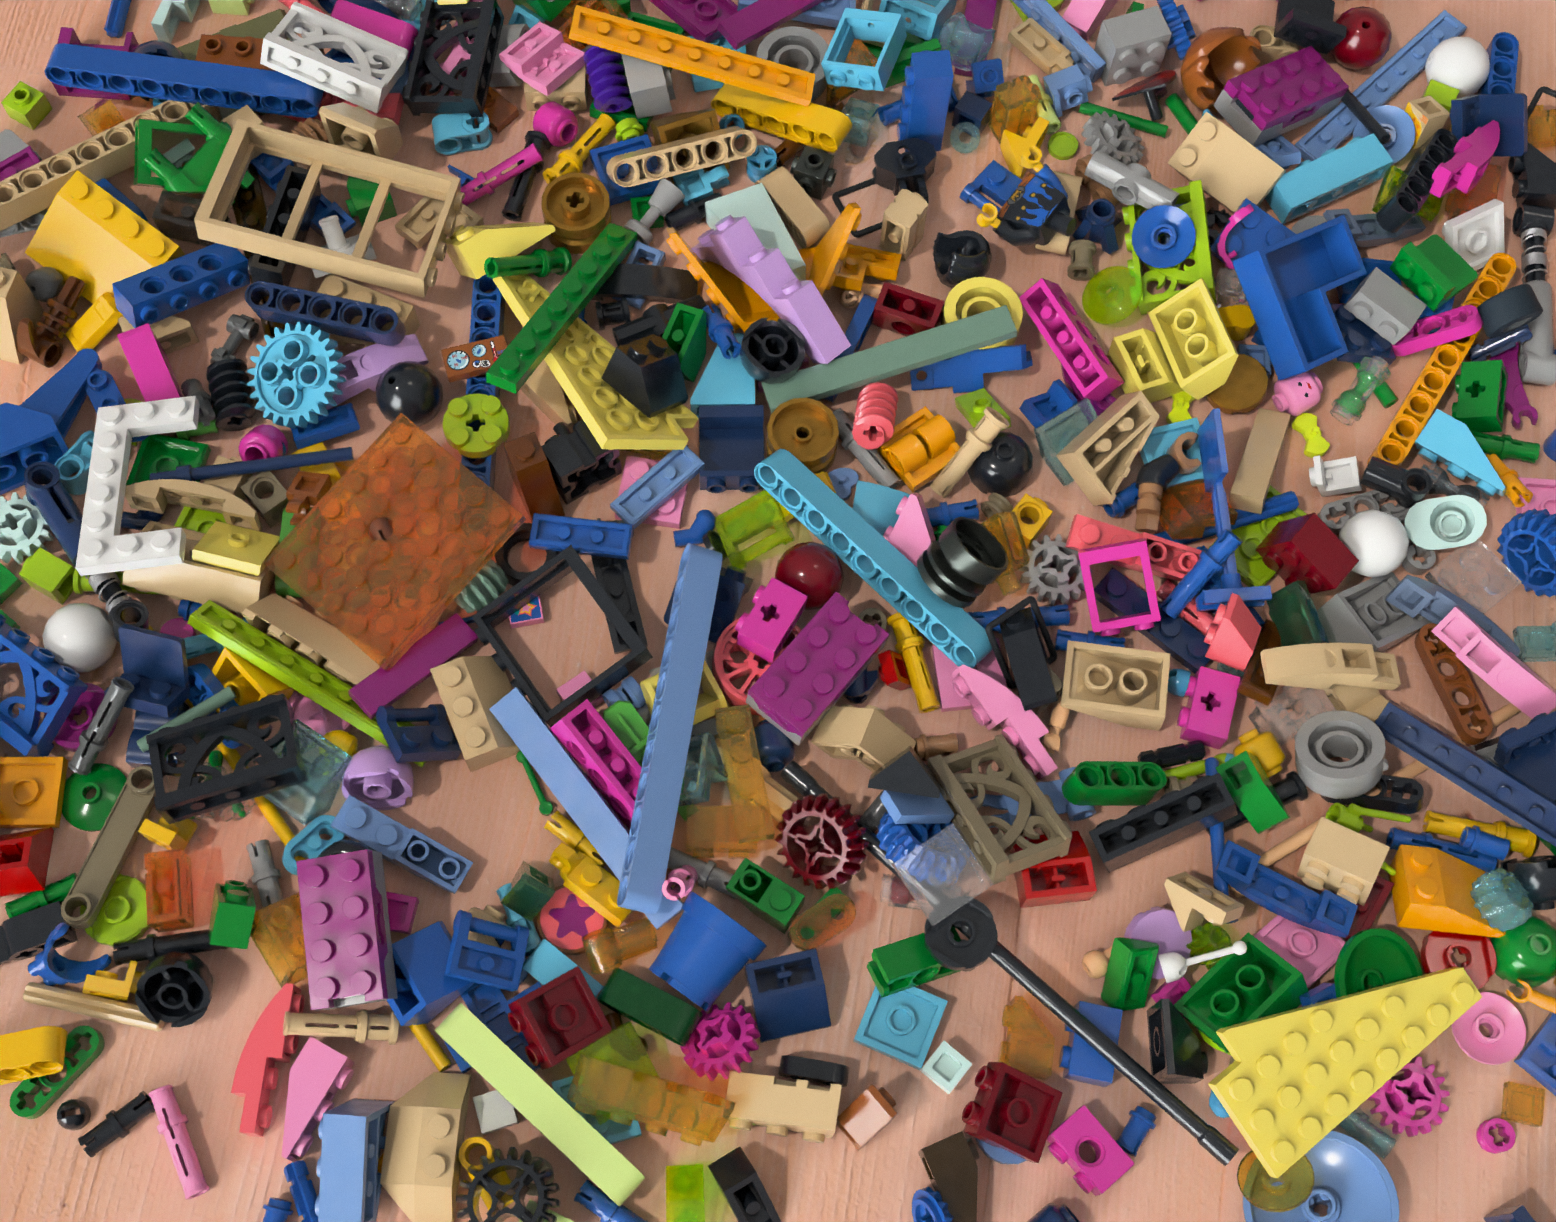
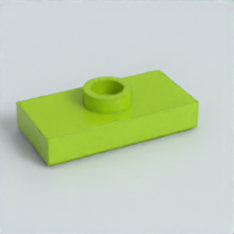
M984 388L955 398L956 408L973 428L985 415L983 411L986 407H991L1007 419L1010 424L1009 427H1011V420L1008 414Z

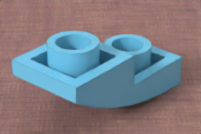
M543 939L523 963L522 968L544 985L578 965L546 939ZM579 967L592 993L596 997L604 986Z

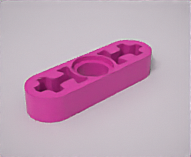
M1461 306L1417 320L1412 329L1395 345L1391 344L1395 356L1409 355L1471 336L1481 329L1483 321L1475 306ZM1441 327L1437 332L1427 334L1431 330Z

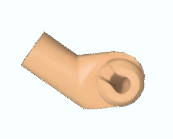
M863 283L861 291L844 290L841 293L840 302L845 308L850 309L859 305L864 294L878 299L883 285Z

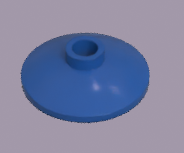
M1159 205L1145 211L1136 221L1132 231V244L1135 253L1145 264L1155 268H1170L1183 262L1193 250L1196 239L1195 227L1189 215L1180 208L1171 205ZM1161 234H1168L1170 236L1168 243L1161 244L1158 242V237Z

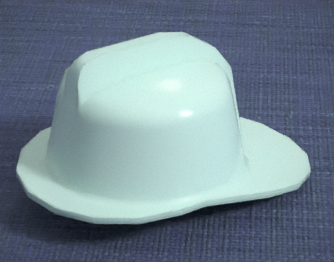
M1451 495L1417 502L1408 510L1404 519V527L1406 528L1408 538L1416 546L1425 550H1442L1474 543L1482 536L1487 526V515L1483 506L1474 498L1466 495Z

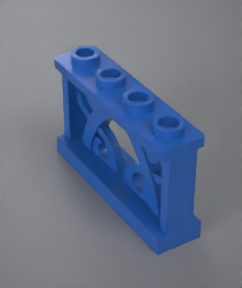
M0 614V665L18 663L25 685V697L12 696L0 703V737L26 757L48 756L54 747L52 743L81 693H85L88 685L79 679L80 674L77 671L60 665L54 660L55 655L52 652L35 646L29 641L31 637L27 633L9 626L5 623L6 618ZM51 681L59 687L60 693L52 705L42 704V697H50L55 694L47 690V684ZM20 703L25 705V709L18 708L19 715L17 716L12 712L15 704ZM40 713H47L39 728L37 729L40 719Z

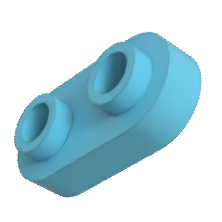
M318 816L286 844L282 862L288 872L298 875L295 857L302 856L305 859L317 858L325 848L336 841L343 840L344 834L331 828V823L335 819L334 816ZM328 834L331 839L323 840L319 835Z

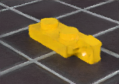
M563 842L553 851L549 862L560 870L559 875L564 880L563 885L619 928L634 911L618 907L617 905L620 881L589 856L580 851L576 853L575 850Z

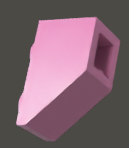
M911 493L909 498L904 496L896 510L899 518L894 527L889 525L883 537L917 567L919 556L925 550H928L930 544L936 541L922 495Z

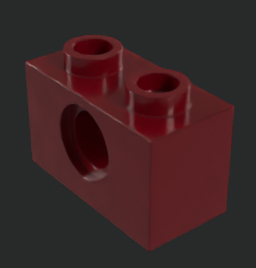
M884 282L874 307L873 325L905 336L940 326L945 301Z

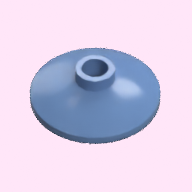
M1383 105L1369 110L1370 114L1380 125L1391 134L1390 141L1382 145L1393 159L1392 165L1401 161L1410 152L1415 141L1416 131L1413 120L1408 113L1396 106ZM1358 120L1353 131V138L1358 136L1363 138L1370 135L1371 133Z

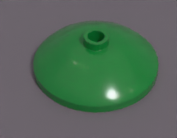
M1380 928L1362 930L1348 939L1338 955L1334 974L1336 996L1338 998L1421 976L1423 973L1418 958L1410 945L1398 934Z

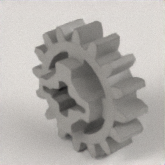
M1103 111L1101 115L1096 112L1082 127L1084 131L1081 135L1087 138L1084 144L1091 146L1092 150L1090 153L1092 155L1099 150L1127 166L1131 163H1138L1143 157L1142 152L1145 148L1139 144L1142 141L1141 137L1135 136L1134 132L1136 130L1129 128L1130 125L1126 120L1119 121L1116 114L1109 117L1106 111Z
M1057 534L1055 541H1051L1048 535L1043 536L1041 544L1033 540L1030 546L1031 550L1025 549L1022 555L1024 561H1021L1019 565V570L1024 572L1021 575L1020 582L1029 583L1026 592L1030 594L1036 591L1038 593V602H1041L1044 597L1049 598L1050 606L1054 605L1056 599H1060L1062 604H1067L1070 596L1077 600L1081 595V590L1085 591L1078 551L1066 548V543L1062 542L1061 534ZM1042 555V562L1034 567L1035 560ZM1074 573H1077L1076 580L1069 585V578L1072 577Z

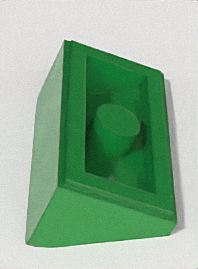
M1124 937L1114 939L1101 993L1102 1000L1109 1007L1123 1011L1145 1007L1159 950L1157 943Z

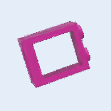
M1145 538L1078 550L1093 633L1100 632L1101 636H1110L1121 633L1120 628L1134 626V630H1144L1155 627L1154 622L1161 621ZM1140 556L1150 611L1100 620L1090 565Z

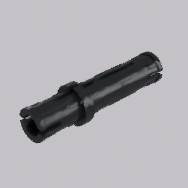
M209 929L159 937L156 934H148L145 939L115 942L113 949H117V951H113L115 964L118 966L130 963V960L137 962L148 960L151 962L160 955L174 951L192 954L219 949L225 950L228 947L210 945Z

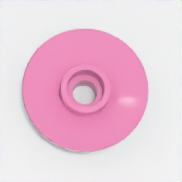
M1480 992L1482 998L1452 1024L1455 1040L1468 1056L1478 1062L1489 1065L1509 1062L1521 1052L1525 1044L1526 1027L1518 1009L1506 998L1490 992ZM1480 1025L1485 1026L1489 1030V1037L1481 1034L1479 1030Z

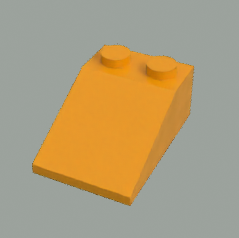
M1400 844L1390 864L1396 870V874L1394 876L1389 874L1390 882L1394 883L1391 890L1397 927L1495 938L1506 935L1494 875L1437 848Z

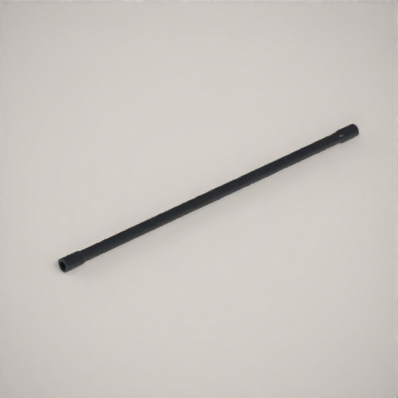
M794 760L780 774L802 796L810 794L818 796L821 793H827L829 799L833 798L832 795L818 784L814 777ZM860 820L856 822L858 827L867 828L866 833L861 835L862 839L870 842L865 849L931 907L945 899H949L935 885L931 886L925 880L919 883L914 876H906L904 870L895 868L893 860L885 858L886 851L880 849V840H878L876 834ZM961 925L960 928H957L968 939L971 938L966 934L968 927ZM997 940L990 956L996 964L1186 1129L1221 1164L1226 1166L1232 1160L1239 1148L1215 1127L1208 1125Z

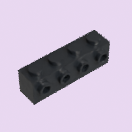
M287 165L282 180H279L277 184L276 197L273 205H270L268 208L267 221L261 232L282 237L308 174V169ZM319 180L295 241L305 242L311 225V219L314 217L321 197ZM254 253L249 259L248 274L252 275L253 283L265 281L289 286L296 264Z
M1220 773L1212 776H1203L1184 789L1170 791L1151 804L1137 806L1118 819L1104 821L1097 825L1095 829L1089 831V834L1107 871L1110 873L1238 814L1235 803Z

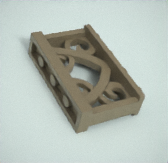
M1002 734L995 736L993 740L946 757H942L940 754L928 759L927 766L932 770L931 774L940 784V793L955 814L951 820L992 885L1005 881L1006 876L1057 856L1063 857L1068 855L1072 840L1070 826L1058 816L1050 797L1047 794H1043L1036 784L1032 771L1025 768L1019 759L1014 745L1009 744ZM994 760L1001 770L999 772L994 771L991 768V764H989L986 774H980L978 766L981 763ZM971 767V773H956ZM973 788L977 789L978 797L975 799H969L966 793H971L973 795ZM985 790L997 792L1018 801V812L1012 825L1001 818L989 815L981 816L978 810L984 803ZM990 826H995V827H997V828H998V831H997L998 833H997V834H992V832L990 831L989 827H990ZM1040 827L1048 840L1035 844L1027 841L1022 837V834L1024 833L1025 836L1031 839H1040V835L1033 830ZM1015 844L1023 849L1008 856L1006 855Z

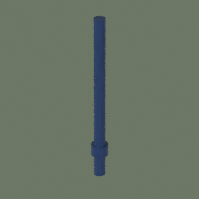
M352 447L194 468L191 465L177 466L176 470L150 473V480L180 479L198 481L354 460Z

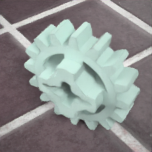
M13 492L9 501L0 496V559L8 564L11 558H13L18 564H22L23 556L29 557L34 555V552L39 547L47 551L43 543L45 541H53L54 537L48 532L51 529L38 508L27 500L26 494L21 499L16 492Z

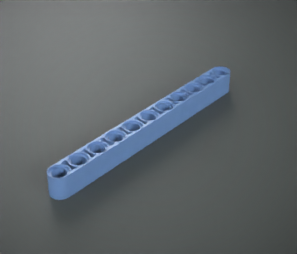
M691 543L686 545L679 565L617 896L618 907L651 915L656 914L662 899V885L666 878L723 558L721 552Z

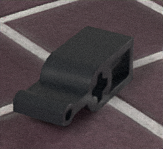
M60 901L12 917L1 924L0 965L12 960H24L34 957L44 950L46 939L50 932L58 924L66 923L61 915L62 903ZM69 926L67 932L54 942L53 948L56 949L78 941L75 928Z

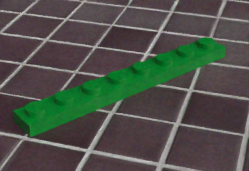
M609 222L486 372V382L517 394L634 247L637 241V232Z

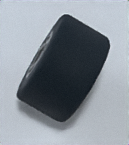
M1521 284L1509 288L1489 298L1477 307L1483 321L1482 328L1489 338L1508 334L1532 322L1543 312L1529 284Z

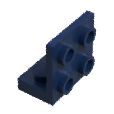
M123 624L118 629L124 671L120 677L134 685V690L130 693L124 707L169 718L190 697L185 640L181 637Z

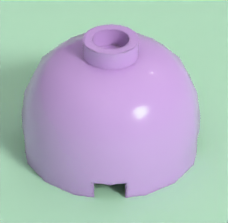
M384 745L360 750L353 755L345 768L341 787L343 796L347 799L351 795L362 802L368 803L370 807L376 810H392L402 807L406 803V798L410 797L411 799L413 795L414 779L412 767L409 762L397 763L390 748Z

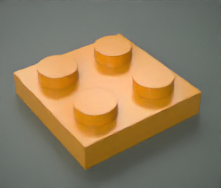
M0 757V810L4 814L0 818V828H60L68 760L65 757Z

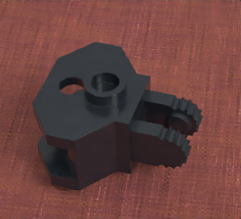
M918 138L885 143L874 155L876 167L872 170L875 184L892 190L894 196L898 195L902 189H907L912 193L916 192L929 203L925 182L934 173L937 156L934 145ZM901 148H905L909 152L900 154L898 151Z

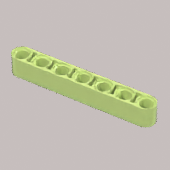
M462 1003L434 1030L619 1207L645 1179V1176Z

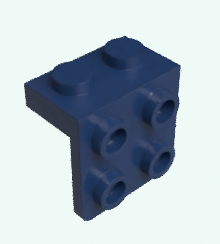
M1476 94L1451 100L1449 116L1452 124V133L1458 141L1463 136L1467 137L1472 134L1479 126L1483 127L1492 120L1499 122L1500 139L1493 157L1522 156L1527 153L1528 111L1526 94Z
M727 566V569L721 567L708 641L713 643L717 642L720 634L734 621L742 596L749 592L753 582L752 578L746 577L747 572L738 567ZM676 583L664 615L666 624H669Z
M1556 711L1548 715L1541 713L1535 716L1528 725L1520 729L1514 727L1505 731L1499 737L1493 757L1501 769L1556 802Z

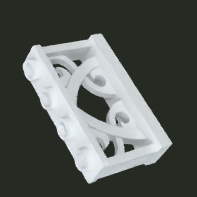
M294 2L291 5V9L272 33L268 32L263 38L260 64L374 113H378L382 107V102L405 72L408 50L301 3ZM334 48L348 54L354 63H340L324 56L319 49Z

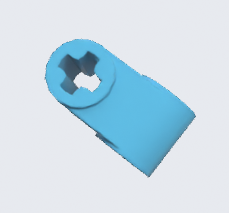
M484 112L483 117H471L469 113H443L435 116L432 120V129L436 151L443 155H452L459 152L488 148L493 140L491 130L488 129L490 123L488 115ZM475 118H477L478 125H475ZM476 135L480 136V142L477 141Z
M92 430L84 432L77 439L76 443L55 463L60 473L61 482L68 493L72 495L86 493L94 431ZM78 472L75 476L70 477L73 473Z

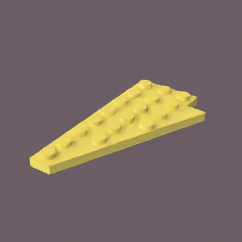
M527 274L493 278L494 283L523 327L550 295L548 291ZM577 317L544 360L600 447L608 450H684L689 439L681 428H693L698 417L683 404L651 418L644 415L602 379L616 348Z
M1451 967L1220 1028L1216 1033L1235 1061L1210 1081L1208 1085L1269 1176L1279 1178L1478 1002L1482 995L1463 967Z

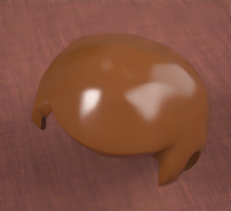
M1216 27L1198 36L1188 48L1180 72L1182 86L1189 100L1201 110L1208 109L1212 113H1218L1213 105L1227 81L1255 69L1260 64V60L1255 56L1252 46H1255L1262 51L1259 40L1254 36H1245L1244 30L1237 27Z

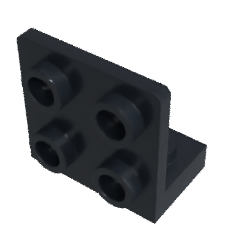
M1278 0L1274 37L1305 48L1312 46L1317 52L1327 55L1346 37L1347 27L1333 21L1335 2L1332 0Z

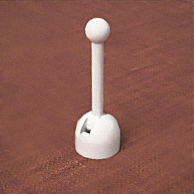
M1239 940L1234 942L1231 947L1187 959L1176 952L1160 954L1158 958L1166 983H1170L1182 978L1190 965L1233 953L1243 955L1247 951V945Z

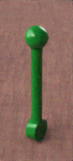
M520 750L516 754V759L523 764L540 802V813L544 816H549L553 812V806L549 801H546L529 761Z

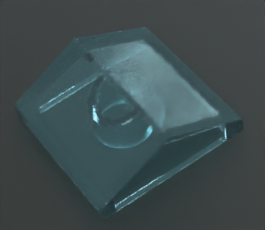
M1084 398L1034 429L1042 459L1063 486L1068 485L1074 479L1056 455L1098 417L1090 400Z

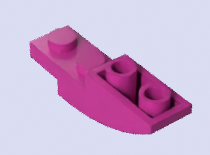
M1492 120L1483 127L1479 126L1472 134L1467 137L1463 136L1457 142L1453 153H1455L1453 158L1446 163L1442 162L1435 169L1432 175L1434 182L1429 193L1441 198L1457 188L1467 194L1480 182L1498 146L1500 139L1499 122Z

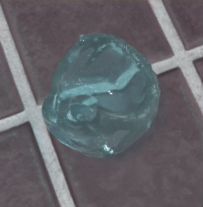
M958 12L955 15H951L944 22L939 32L938 41L942 47L941 50L950 51L952 66L964 71H972L971 64L973 62L985 60L994 42L996 30L980 27L966 20L962 12Z

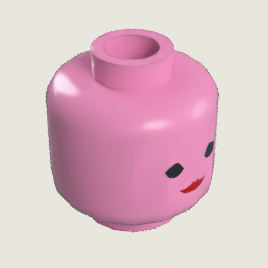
M1304 372L1283 380H1277L1274 384L1275 395L1272 396V400L1280 412L1285 411L1291 414V416H1299L1320 402L1323 386L1314 372Z

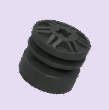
M966 517L955 518L941 533L939 540L933 541L928 550H925L917 560L918 571L931 591L945 602L960 608L970 606L976 597L983 593L986 585L993 583L1009 564L1007 554L996 537L983 525Z

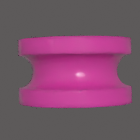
M1494 1118L1486 1120L1478 1126L1476 1131L1478 1144L1489 1153L1496 1154L1508 1151L1515 1143L1516 1135L1514 1129L1504 1119ZM1497 1127L1498 1135L1503 1137V1141L1493 1144L1494 1137L1489 1135L1488 1132Z

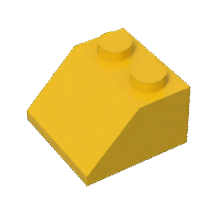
M224 647L212 669L213 674L224 688L231 686L237 696L234 700L239 706L260 701L269 695L284 694L287 700H289L295 691Z

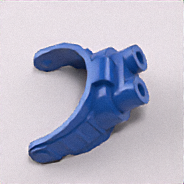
M60 923L50 932L46 939L44 950L36 955L35 961L28 964V971L32 976H41L45 985L48 986L64 985L68 982L77 984L85 981L87 974L95 975L97 970H104L112 961L111 956L105 954L96 960L86 962L69 960L61 956L53 948V944L67 932L69 925Z

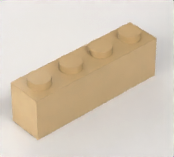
M272 593L246 607L242 612V615L250 625L351 687H354L390 661L387 656L388 652L378 644L371 642L370 645L361 642L359 635L344 626L341 630L331 625L332 621L327 616L318 611H314L313 614L303 609L302 603L289 595L282 598Z

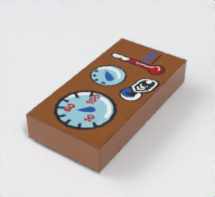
M504 335L442 349L441 354L449 383L486 374L507 348Z

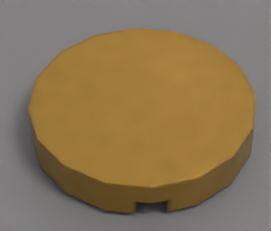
M1238 354L1239 356L1226 383L1205 396L1213 408H1220V411L1223 413L1250 412L1259 406L1266 396L1268 385L1266 370L1257 359L1246 354Z

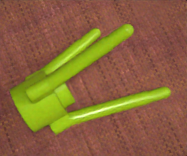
M1334 803L1328 809L1325 816L1326 819L1358 833L1360 830L1373 831L1372 826L1363 822L1361 815L1410 823L1412 820L1410 816L1363 808L1353 803L1349 806ZM1384 861L1381 869L1394 876L1396 870Z

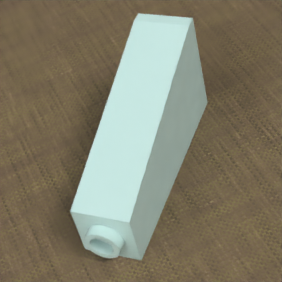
M762 183L705 202L706 222L711 229L715 231L717 229L715 224L729 215L733 218L745 216L765 249L779 248L799 281L806 280V264Z

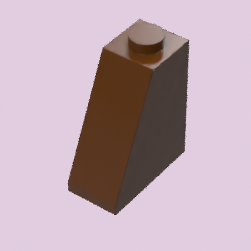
M535 432L504 443L512 479L531 522L533 521L534 513L566 517L547 458Z

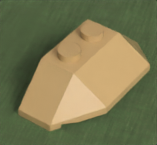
M433 1072L390 1105L380 1184L412 1222H454L456 1196L458 1194L461 1168L458 1156L459 1149L464 1142L471 1082L470 1074Z

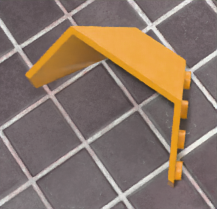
M856 202L848 203L816 247L798 249L806 264V280L814 282L821 296H823L825 290L829 291L836 277V273L833 272L838 260L842 261L848 251L849 243L846 241L851 231H856L860 224L862 213L859 212L861 207ZM674 227L666 228L670 235L666 240L677 256L683 252L690 261L686 265L687 269L697 281L703 278L709 288L705 292L716 306L720 303L723 304L728 311L724 316L731 322L735 331L741 328L745 333L753 322L761 318H768L767 321H778L780 317L744 281L721 265L713 262L703 263Z

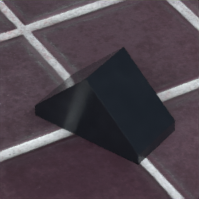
M911 746L870 775L868 788L934 798L940 797V784Z

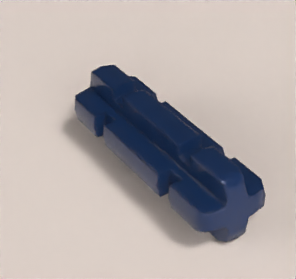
M1528 324L1500 337L1488 338L1484 340L1485 344L1480 346L1478 343L1472 346L1468 351L1469 357L1472 362L1486 361V357L1489 355L1494 357L1515 347V343L1519 341L1522 344L1532 339V332Z

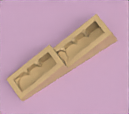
M1259 408L1230 491L1229 508L1262 514L1291 414Z

